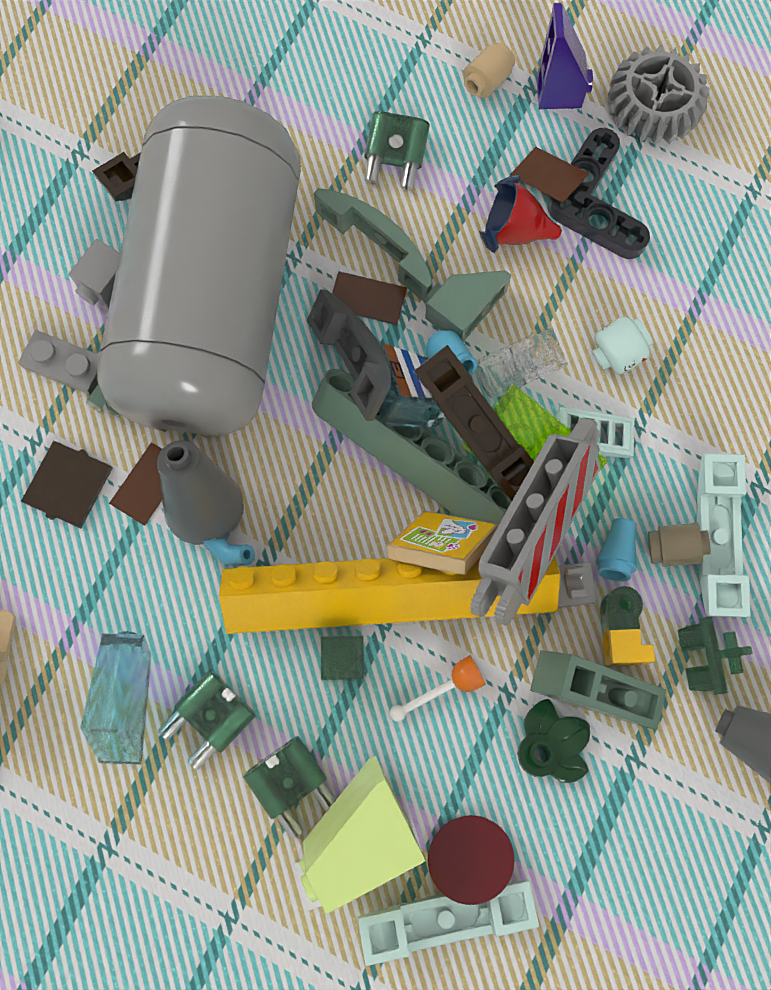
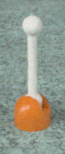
M469 655L453 667L451 680L403 706L394 705L390 709V717L392 720L400 722L405 718L406 713L454 687L461 691L472 692L485 686L486 683L471 655Z

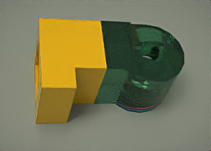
M621 586L615 588L603 598L600 604L605 667L647 665L655 662L654 645H642L639 616L643 610L642 597L631 587Z

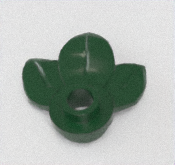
M550 699L539 701L528 711L524 719L526 737L520 742L517 757L519 764L526 773L534 777L551 775L562 783L576 782L589 772L587 764L579 753L589 742L590 725L586 720L579 717H563L559 719ZM536 747L544 751V762H540L535 757Z

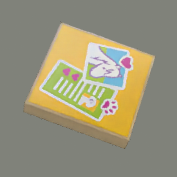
M423 511L387 545V555L391 560L465 575L484 553L498 524Z

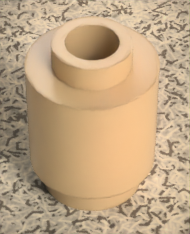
M503 43L488 45L464 68V85L470 94L480 98H487L511 75L515 65V57L511 49Z

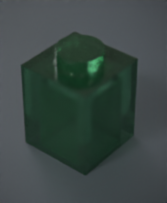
M364 636L321 637V680L323 682L365 681Z

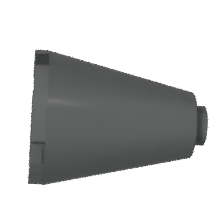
M180 440L166 445L158 455L157 467L164 518L170 531L181 541L194 545L204 544L203 541L213 538L217 540L225 538L237 527L244 513L243 498L239 486L193 443Z
M739 705L735 707L733 712L725 709L715 729V732L722 735L719 743L771 784V713Z

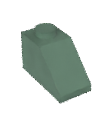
M506 270L451 275L443 285L437 283L425 298L427 303L425 319L439 330L456 332L464 342L507 292L511 274Z

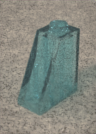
M121 631L117 634L102 633L80 726L99 763L141 765L152 656L145 635H139L131 631Z

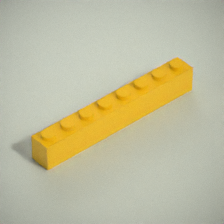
M555 556L529 605L521 604L516 615L558 612L560 571ZM366 558L351 561H323L319 563L222 569L219 600L226 634L480 617L471 613L470 609L473 594L476 593V589L482 580L478 571L480 558L465 575L395 561L389 558ZM497 595L484 617L495 616V608L497 603L500 602L501 596Z

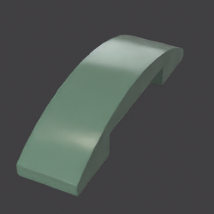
M318 188L314 192L316 212L342 234L354 225L399 262L398 281L426 304L425 298L433 285L431 275L419 250L405 232L390 218L371 205L341 192Z

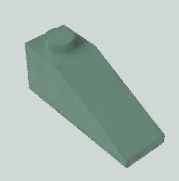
M544 650L540 651L530 689L532 692L653 730L658 728L666 689L576 655Z

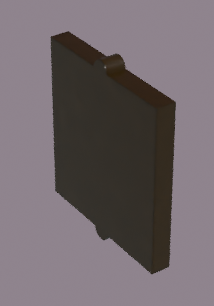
M53 440L21 502L46 513V517L50 520L58 518L81 529L113 467L88 456V452L84 449L77 451Z

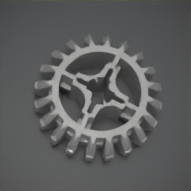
M662 45L655 52L647 46L641 51V54L633 51L628 60H623L618 66L610 82L608 103L611 104L610 115L618 116L616 119L617 127L627 126V136L634 132L639 134L640 143L646 137L652 138L654 145L659 143L662 138L668 144L674 141L676 136L683 139L689 130H693L698 125L701 116H703L707 109V98L709 97L710 88L705 86L707 75L699 74L700 63L690 64L689 54L684 57L678 56L676 47L670 53L665 52ZM657 90H660V94H659V97H658L659 100L657 101V100H656V96H657V94H658Z

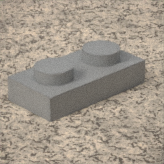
M35 329L18 362L22 368L88 395H91L98 385V354Z

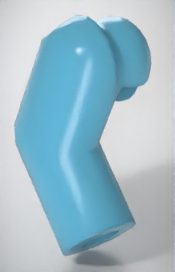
M230 533L222 539L217 540L213 538L203 541L204 546L224 565H249L254 560L255 552L252 546L231 545L226 541Z

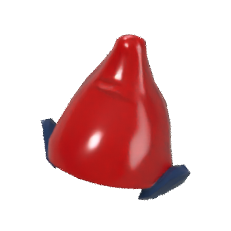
M520 175L509 176L494 185L498 192L490 210L485 231H479L486 248L493 253L498 250V244L522 245L536 240H557L561 236V227L548 217L533 194L523 185L518 184L521 181Z

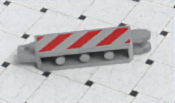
M580 418L568 437L558 434L548 436L480 558L478 571L482 580L471 599V613L484 617L497 595L501 596L500 602L497 603L494 618L497 623L506 626L511 623L521 604L529 605L601 468L597 457L600 451L599 445H597L600 431L597 429L598 424L596 421Z

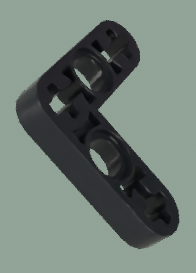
M598 128L589 134L571 162L572 165L580 169L589 170L593 174L594 179L590 182H582L567 198L572 203L566 209L560 207L562 202L551 197L548 204V212L556 222L625 259H635L644 252L650 240V232L647 226L593 196L594 191L613 163L620 147V139L617 133L608 128ZM603 143L607 145V148L602 151L597 161L593 158L596 147ZM582 207L586 209L582 219L577 216L581 212ZM596 214L602 215L606 218L608 226L604 229L594 228L590 225L588 218ZM617 225L619 226V229L613 237L611 236V233L614 229V226ZM630 234L637 237L632 245L625 242Z

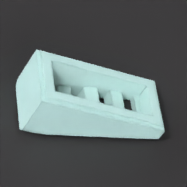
M559 407L555 414L554 434L568 437L571 424H577L580 418L594 420L598 424L597 429L599 431L601 426L607 427V444L600 443L599 438L597 443L600 448L598 456L633 457L634 418L577 408ZM615 428H623L622 446L615 445Z

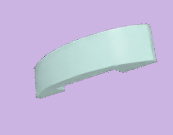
M703 454L701 457L696 523H699L700 531L708 530L711 549L710 555H703V563L698 564L706 616L751 617L749 575H743L741 497L746 495L745 455Z
M529 880L509 882L497 897L483 904L464 905L450 900L443 894L394 905L357 917L365 966L409 957V952L488 934H494L498 937L539 927Z

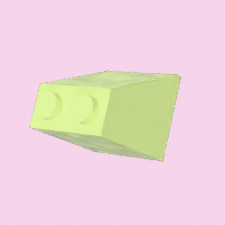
M376 756L368 759L304 839V858L299 860L304 873L301 876V882L305 892L312 903L319 900L326 915L425 862L415 834Z

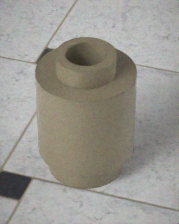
M699 523L658 526V531H648L652 564L661 563L662 567L703 563V555H710L711 553L708 530L700 531Z

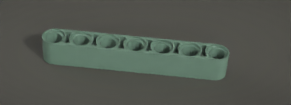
M330 369L325 373L312 401V409L318 417L455 516L494 523L499 526L511 504V500L486 470L386 399H384L374 420L366 421L350 395L356 383L352 375L339 369Z

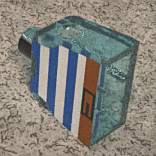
M382 344L381 347L387 358L391 373L390 390L379 409L383 424L386 426L405 427L438 426L444 418V414L413 372L429 358L391 345Z

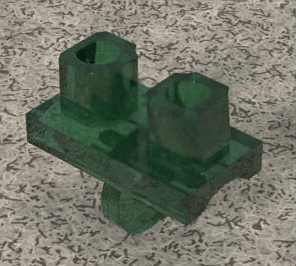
M712 617L699 618V624L689 625L677 630L682 652L705 649L708 665L685 668L689 690H714V695L728 693L722 659L728 658L731 675L744 673L741 656L752 655V646L739 647L736 632L732 631L722 633L726 649L720 650Z

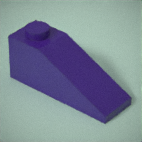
M562 3L553 4L537 72L536 82L539 110L582 108L586 93H591L593 87L592 69H587L586 53Z

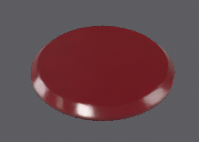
M462 816L446 823L434 836L428 852V868L435 886L450 900L464 905L483 904L497 897L508 885L514 870V851L509 837L499 825L481 816Z

